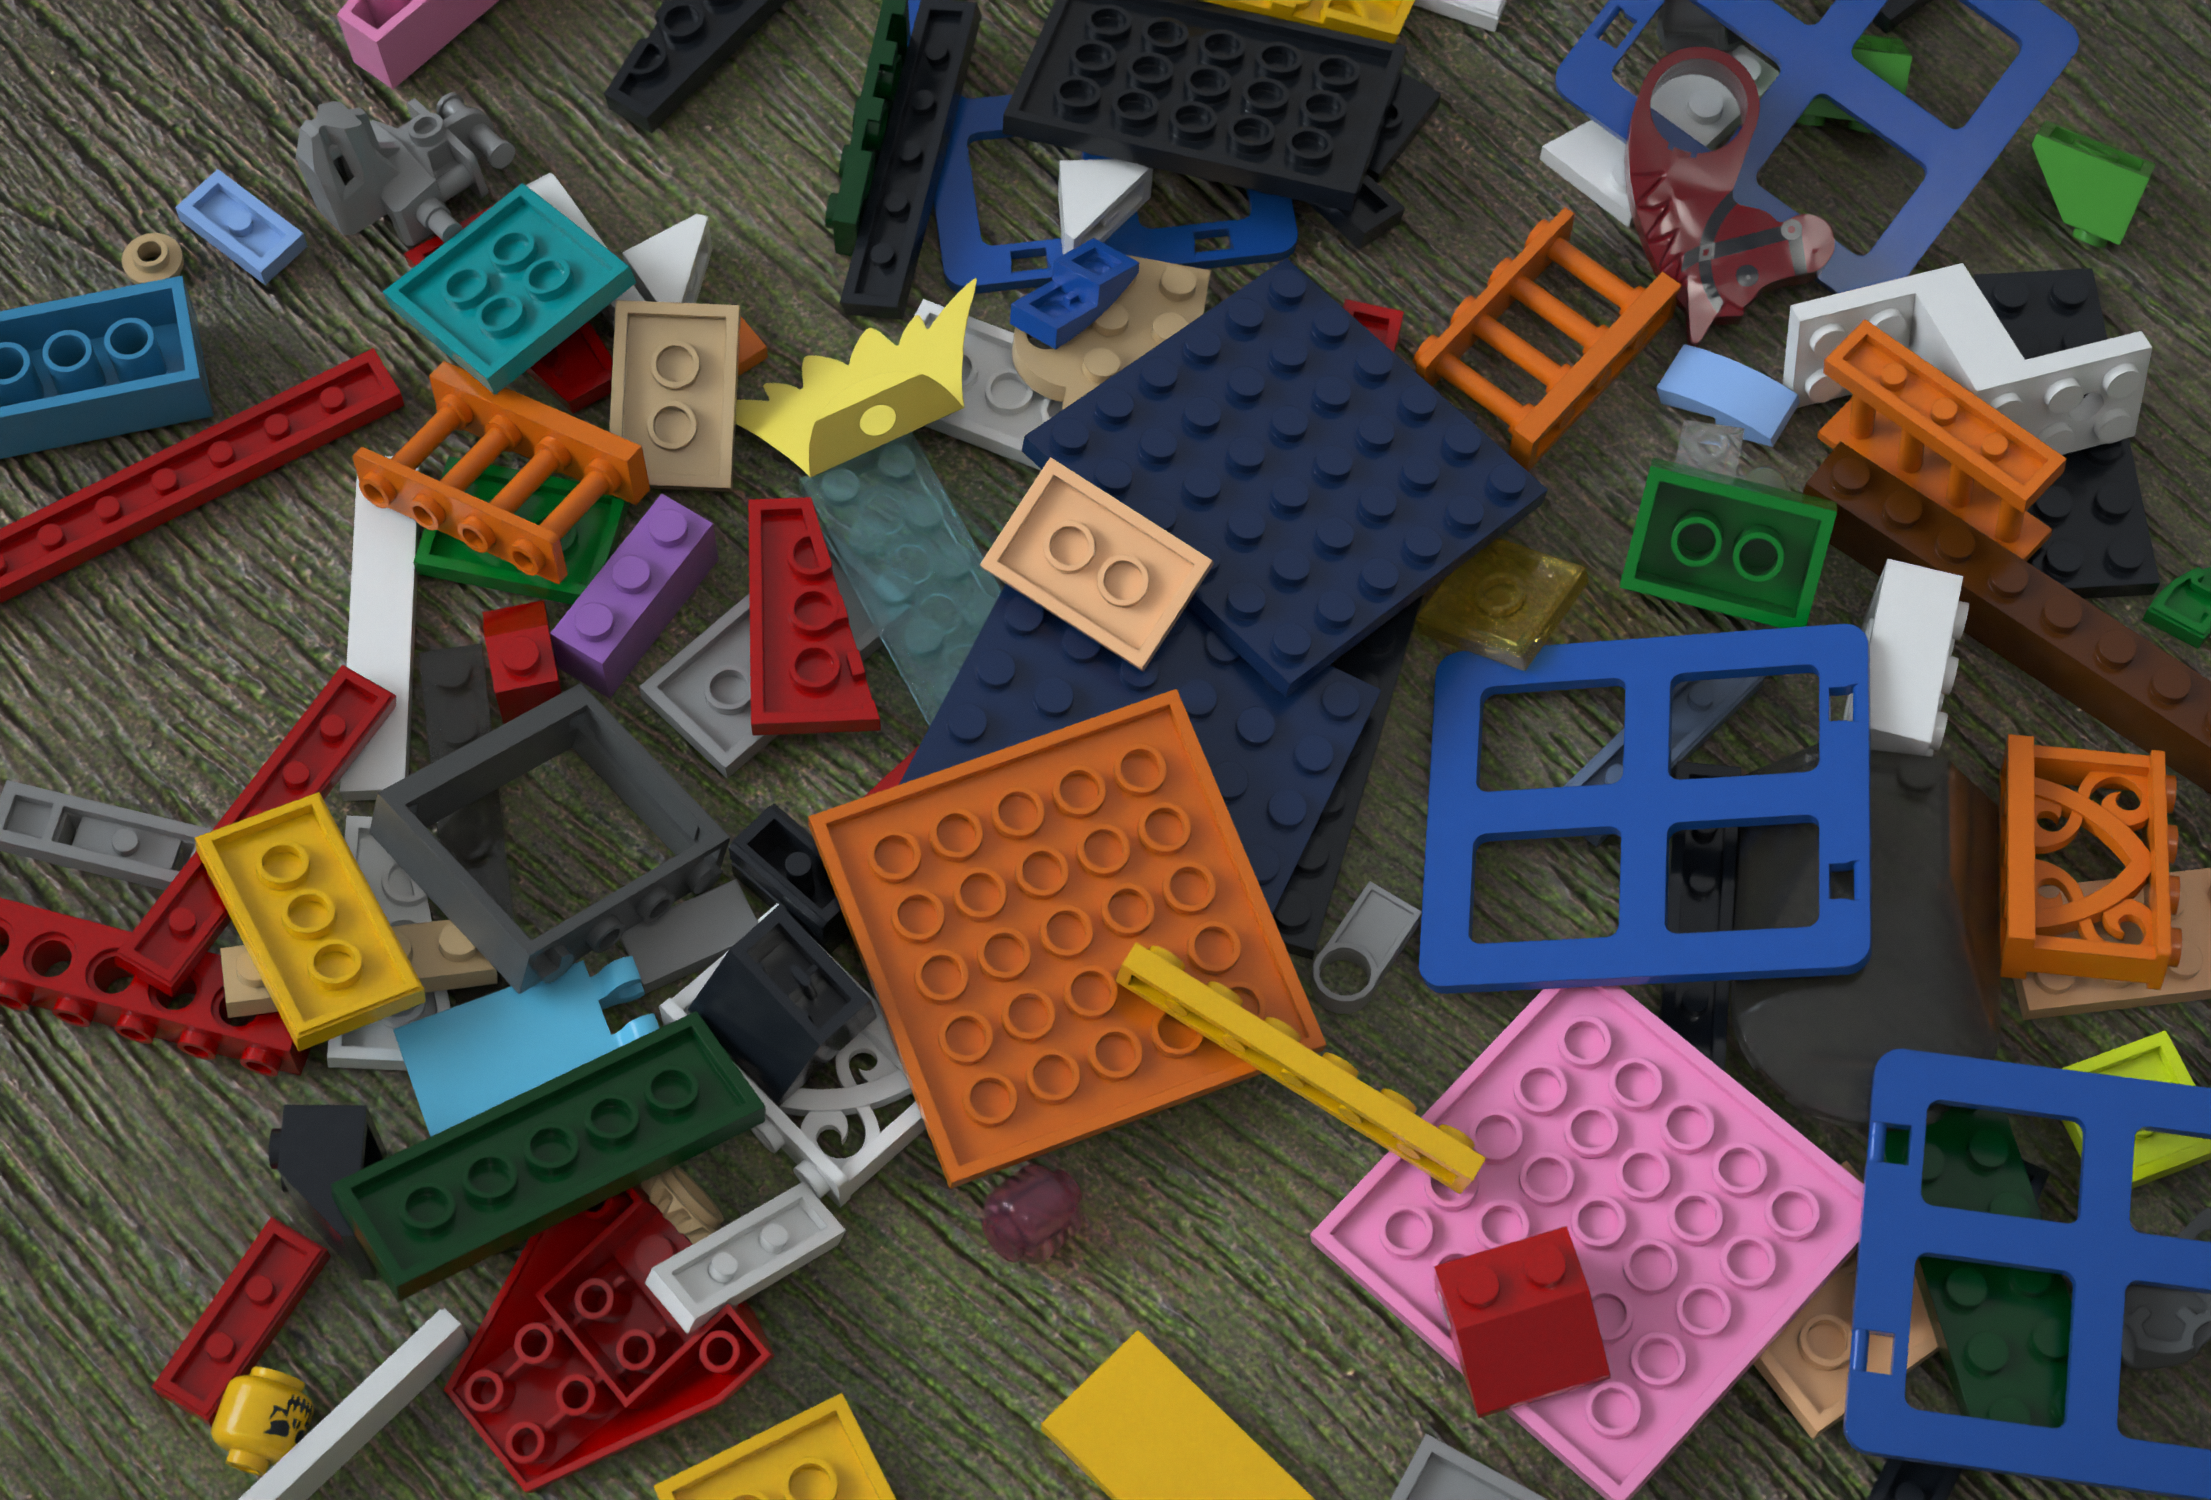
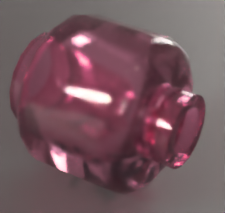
M1031 1163L1025 1165L986 1196L983 1207L985 1218L981 1223L983 1233L992 1248L1005 1260L1012 1263L1021 1261L1029 1265L1042 1263L1080 1232L1083 1218L1078 1203L1082 1201V1193L1073 1178L1061 1169H1056L1053 1172L1039 1164Z

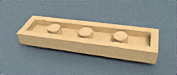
M450 919L392 926L395 935L425 989V993L497 984V970ZM245 945L220 948L228 1018L278 1012Z

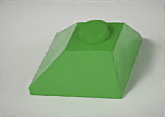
M2045 120L2035 135L2032 148L2063 223L2075 227L2072 235L2085 243L2100 248H2106L2108 241L2120 245L2156 163Z

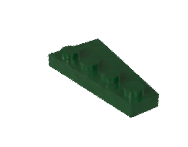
M908 0L882 1L862 93L857 98L855 104L850 145H844L840 158L839 179H841L839 193L830 194L826 208L825 227L833 229L836 254L853 255L910 42Z

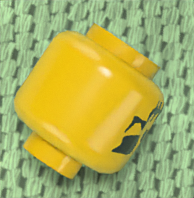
M256 1366L252 1367L250 1375H242L230 1380L211 1428L214 1442L229 1452L225 1462L228 1466L249 1474L264 1476L269 1465L274 1466L306 1436L314 1414V1406L311 1399L303 1393L305 1388L304 1382L283 1372Z

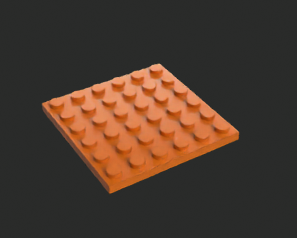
M1177 689L819 812L808 818V825L950 1189L1263 1074L1260 1070L1115 981L1122 963L1136 942L1148 950L1151 946H1158L1171 952L1184 963L1185 973L1205 985L1209 981H1214L1231 989L1242 999L1243 1004L1241 1007L1263 1021L1266 1017H1273L1286 1023L1300 1035L1299 1043L1315 1053L1322 1052L1327 1045Z

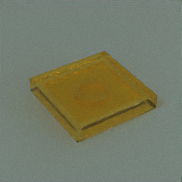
M1497 538L1446 577L1415 619L1419 634L1525 671L1589 583L1586 567Z

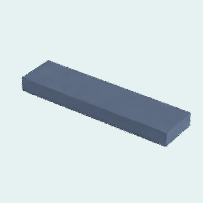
M1766 676L1685 681L1675 686L1672 700L1671 775L1675 772L1677 761L1685 762L1763 686ZM1624 728L1563 787L1613 784L1619 781L1623 775ZM1611 834L1584 837L1597 848Z

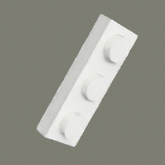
M803 1181L651 1269L645 1284L684 1331L689 1334L706 1324L728 1303L738 1305L836 1247L846 1230Z

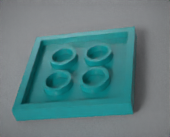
M521 183L386 288L383 294L390 307L496 395L637 282L629 265L524 183Z

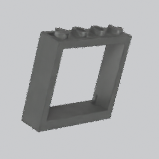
M581 683L378 792L369 832L519 994L541 981L546 984L556 981L568 971L574 961L591 951L595 953L606 951L621 938L625 931L642 921L652 923L658 920L670 909L675 901L693 891L695 894H700L708 890L723 873L721 866L731 838ZM573 748L676 856L531 940L433 836L427 827L566 750Z

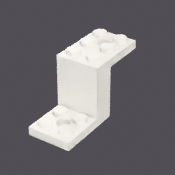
M1963 263L1790 305L1782 385L1798 394L1800 404L1797 408L1852 395L1851 392L1823 373L1824 359L1866 319L2061 455L2102 444L2115 443L2121 439L2135 436L2152 352V346L2143 332L2138 331L2025 360Z

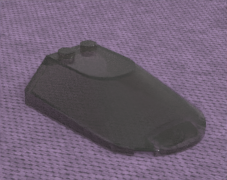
M1819 743L1743 776L1811 771L1819 763ZM1871 750L1872 956L1868 964L1860 971L1848 975L1731 981V1015L1734 1032L1749 1064L1754 1071L1762 1069L1776 1084L1786 1091L1784 1100L1809 1115L1828 1123L1869 1131L1873 1072L1879 1059L1891 1050L1908 1049L1994 1060L1997 1054L2001 1031L1999 807L1949 759ZM1813 823L1738 827L1733 931L1809 927L1815 924L1819 918V827ZM1854 869L1831 872V899L1847 898L1854 900ZM1941 1104L1930 1106L1927 1110L1926 1125L1942 1120L1945 1112L1955 1106ZM1887 1127L1886 1132L1904 1131V1129Z

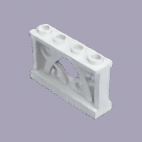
M777 903L763 916H761L758 919V923L761 920H763L771 911H773L779 904ZM727 952L672 999L669 997L659 1006L663 1026L691 1014L688 1008ZM832 958L871 999L877 1015L875 1020L836 1054V1072L842 1088H799L778 1107L738 1066L737 1068L766 1106L765 1122L751 1128L757 1139L772 1153L782 1148L797 1164L793 1171L800 1182L804 1181L819 1199L827 1194L839 1207H842L851 1199L850 1196L921 1134L926 1129V1126L915 1101L880 1132L873 1109L886 1106L909 1094L913 1097L914 1095L877 1001ZM859 1053L871 1054L877 1060V1064L868 1071L859 1068L860 1076L865 1083L857 1085L849 1068L850 1060ZM786 1114L806 1116L802 1122L801 1129ZM858 1114L865 1128V1140L862 1148L858 1153L848 1158H834L826 1155L817 1143L819 1134L825 1130L833 1129L840 1134L843 1145L848 1136V1123L845 1115Z

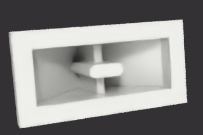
M1118 159L1060 161L1058 199L1062 254L1064 255L1092 238L1105 242L1151 198L1153 168Z
M695 214L622 252L624 262L630 266L637 283L634 286L645 301L697 302L713 250L708 216Z

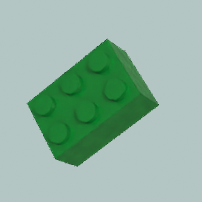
M1653 457L1619 588L1779 628L1807 626L1837 515V504L1833 501Z

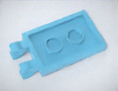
M633 956L617 959L607 964L601 971L591 977L588 974L584 960L572 964L568 971L556 981L547 984L541 981L521 994L511 986L393 1029L430 1137L659 1029L655 1014L652 1013L630 1021L620 1031L611 1035L604 1017L603 1009L616 1004L627 1003L645 995L641 983L642 980Z

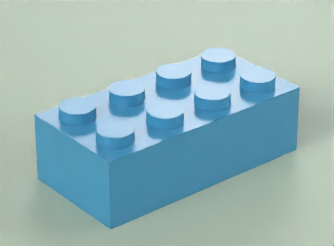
M183 276L0 311V459L214 416L197 316Z

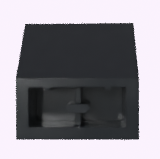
M781 904L729 949L688 1008L690 1013L698 1012L724 1050L778 1107L877 1018L871 999Z

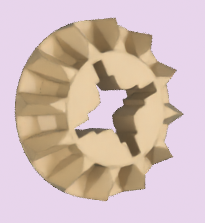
M676 1165L641 1183L642 1189L650 1196V1201L662 1212L663 1217L669 1220L678 1232L684 1234L693 1244L722 1228L721 1223L724 1221V1218L718 1207L707 1193L679 1166Z

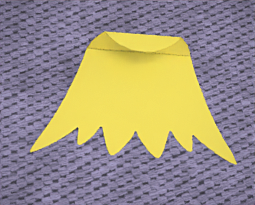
M974 278L954 296L936 317L929 329H926L920 315L914 316L905 328L897 346L881 332L868 328L857 341L850 357L849 365L828 357L806 356L802 363V389L782 383L764 384L763 387L770 400H737L736 424L760 437L787 456L811 478L965 408L962 390L963 348L969 310L974 297L977 279Z

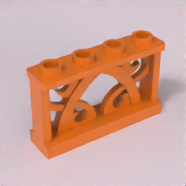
M2008 734L1999 772V977L2026 979L2027 972L2146 983L2147 989L2161 990L2167 968L2178 967L2182 951L2181 928L2171 927V915H2176L2179 906L2180 877L2169 875V864H2174L2177 855L2178 826L2167 823V813L2172 814L2175 806L2177 780L2175 775H2166L2165 751L2151 750L2150 755L2042 746L2034 745V736ZM2062 785H2073L2080 787L2078 789V792H2076ZM2099 788L2133 791L2139 798L2140 806L2135 810H2125L2119 807L2116 801L2120 799L2122 791L2110 793L2103 799L2101 805L2091 800L2090 797ZM2060 816L2069 819L2062 829L2053 832L2043 829L2037 823V820L2047 818L2052 820L2057 827ZM2080 827H2083L2101 840L2126 867L2114 880L2084 897L2075 879L2066 871L2049 862L2035 859V854L2051 853L2067 846L2077 836ZM2142 829V841L2134 833L2135 831ZM2045 885L2056 886L2065 895L2068 903L2063 904L2060 891L2054 898H2045L2039 894L2037 889ZM2142 889H2144V904L2133 900ZM2101 921L2104 930L2109 935L2123 940L2125 932L2121 930L2119 924L2122 922H2132L2141 929L2144 940L2138 945L2106 942L2097 934L2093 924ZM2078 931L2080 939L2053 936Z

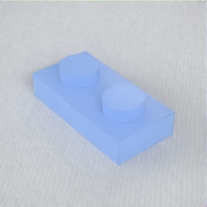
M219 169L175 207L182 223L264 285L269 283L308 247L303 232Z

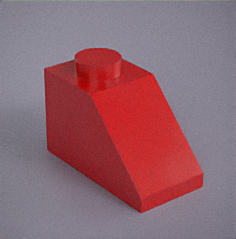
M541 600L482 612L489 665L503 724L563 693L550 635L551 631L545 601Z

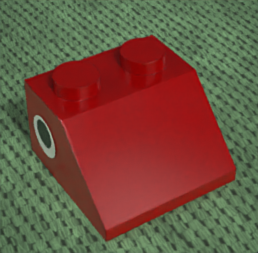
M1567 1226L1434 1266L1435 1292L1478 1418L1610 1378L1611 1374L1590 1290Z

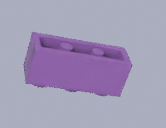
M661 494L551 631L550 635L558 668L610 699L719 560L713 523Z

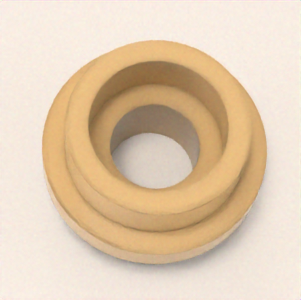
M148 233L135 238L126 246L122 255L124 272L127 278L135 285L180 276L184 265V256L177 241L162 233ZM154 256H159V258H157V259L154 260V261H151V262H146V261H145V260H147L148 258H151V257H154Z

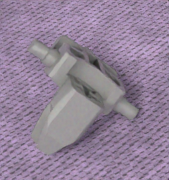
M454 92L444 95L439 100L436 107L437 114L430 113L417 99L413 98L406 103L412 119L398 128L375 120L369 121L367 113L362 108L348 109L344 104L337 101L318 105L316 118L306 120L300 127L296 160L317 210L342 235H355L387 214L391 218L398 238L406 246H415L433 233L446 243L460 232L463 227L451 216V212L446 206V201L466 188H470L479 198L489 194L477 160L485 155L492 167L502 169L508 166L514 159L515 147L494 132V125L484 112L476 108H468L464 104L463 98Z

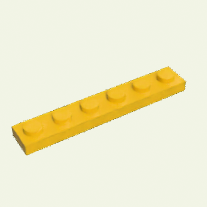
M1137 942L1134 944L1121 965L1115 980L1117 983L1455 1192L1461 1194L1474 1180L1486 1158L1473 1150L1475 1143L1466 1134L1445 1124H1441L1438 1128L1417 1116L1415 1114L1417 1111L1416 1106L1403 1095L1387 1088H1383L1378 1092L1357 1079L1359 1075L1357 1069L1343 1058L1327 1052L1320 1056L1299 1043L1300 1035L1286 1023L1273 1017H1266L1263 1021L1242 1008V999L1231 989L1214 981H1209L1205 985L1185 973L1184 963L1171 952L1158 946H1151L1148 950Z

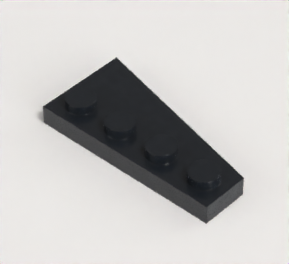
M664 0L654 15L657 24L648 38L638 40L606 89L604 95L609 109L646 131L653 133L788 0Z

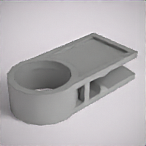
M1369 881L1324 949L1315 959L1311 974V991L1316 1001L1326 1010L1337 1014H1351L1363 1009L1371 1001L1373 993L1420 925L1418 920L1422 915V911ZM1347 960L1357 964L1364 970L1368 978V985L1356 994L1339 995L1331 992L1324 986L1320 978V971L1329 963Z

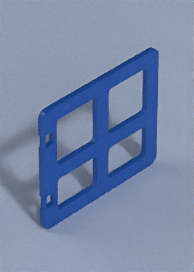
M1908 1049L1891 1050L1879 1059L1872 1079L1868 1149L1864 1173L1851 1327L1850 1362L1843 1422L1844 1435L1852 1448L1869 1456L2189 1500H2211L2210 1449L2130 1439L2123 1436L2117 1427L2126 1287L2138 1284L2211 1294V1242L2140 1233L2130 1223L2135 1134L2140 1131H2151L2211 1139V1088ZM1935 1104L2072 1121L2078 1124L2083 1132L2077 1220L2072 1223H2061L1932 1206L1926 1203L1921 1196L1928 1108ZM1887 1127L1910 1130L1907 1165L1884 1162ZM1926 1256L2062 1274L2069 1278L2073 1286L2065 1416L2061 1427L2048 1428L1916 1410L1908 1405L1905 1400V1385L1915 1262L1918 1258ZM1870 1334L1893 1337L1890 1375L1867 1372Z

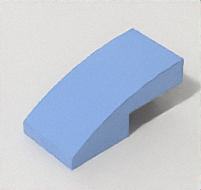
M1683 344L1656 387L1661 404L1714 417L1718 433L1770 447L1774 446L1800 404L1798 394L1772 378L1727 357Z

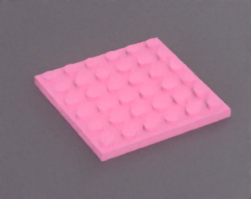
M1620 986L1543 989L1421 1117L1437 1128L1441 1124H1445L1463 1132L1475 1143L1473 1150L1486 1158L1468 1187L1459 1194L1389 1151L1310 1234L1311 1243L1463 1375L1435 1292L1434 1266L1567 1226L1590 1290L1611 1376L1603 1381L1504 1411L1604 1499L1631 1500L1857 1250L1864 1184Z

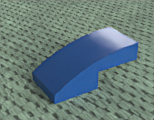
M1092 238L1054 260L1052 281L1011 303L1010 324L1056 350L1085 330L1118 299L1139 273L1140 263L1105 243Z

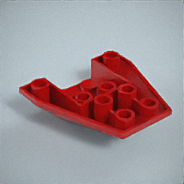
M641 1184L633 1186L530 1237L444 1387V1391L525 1493H533L724 1404L775 1357L755 1312L746 1301L738 1305L728 1303L706 1324L687 1334L648 1288L645 1281L651 1269L690 1247L693 1243L684 1234H680L675 1226L663 1217L662 1212L650 1201V1196L642 1189Z

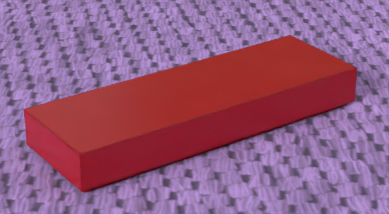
M271 1217L151 1386L155 1393L212 1427L228 1383L235 1377L250 1374L252 1367H255L331 1256L328 1250Z

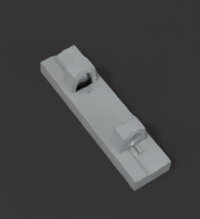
M6 780L0 796V851L161 890H166L180 872L174 870L181 848H183L184 867L196 851L195 837L213 830Z

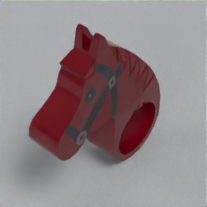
M1688 47L1677 50L1662 58L1649 71L1641 86L1628 126L1624 155L1628 202L1645 255L1656 277L1661 272H1664L1682 285L1676 296V305L1685 313L1686 343L1697 348L1711 325L1739 324L1744 312L1758 296L1775 289L1806 284L1815 280L1824 270L1835 247L1831 226L1818 216L1801 214L1784 222H1779L1768 212L1740 205L1733 199V189L1759 118V94L1751 74L1737 59L1721 50L1709 47ZM1683 75H1703L1722 83L1735 97L1741 113V129L1737 136L1722 148L1711 152L1698 153L1696 158L1690 157L1692 152L1683 151L1674 147L1673 151L1668 149L1669 143L1656 129L1650 110V101L1656 91L1666 82Z

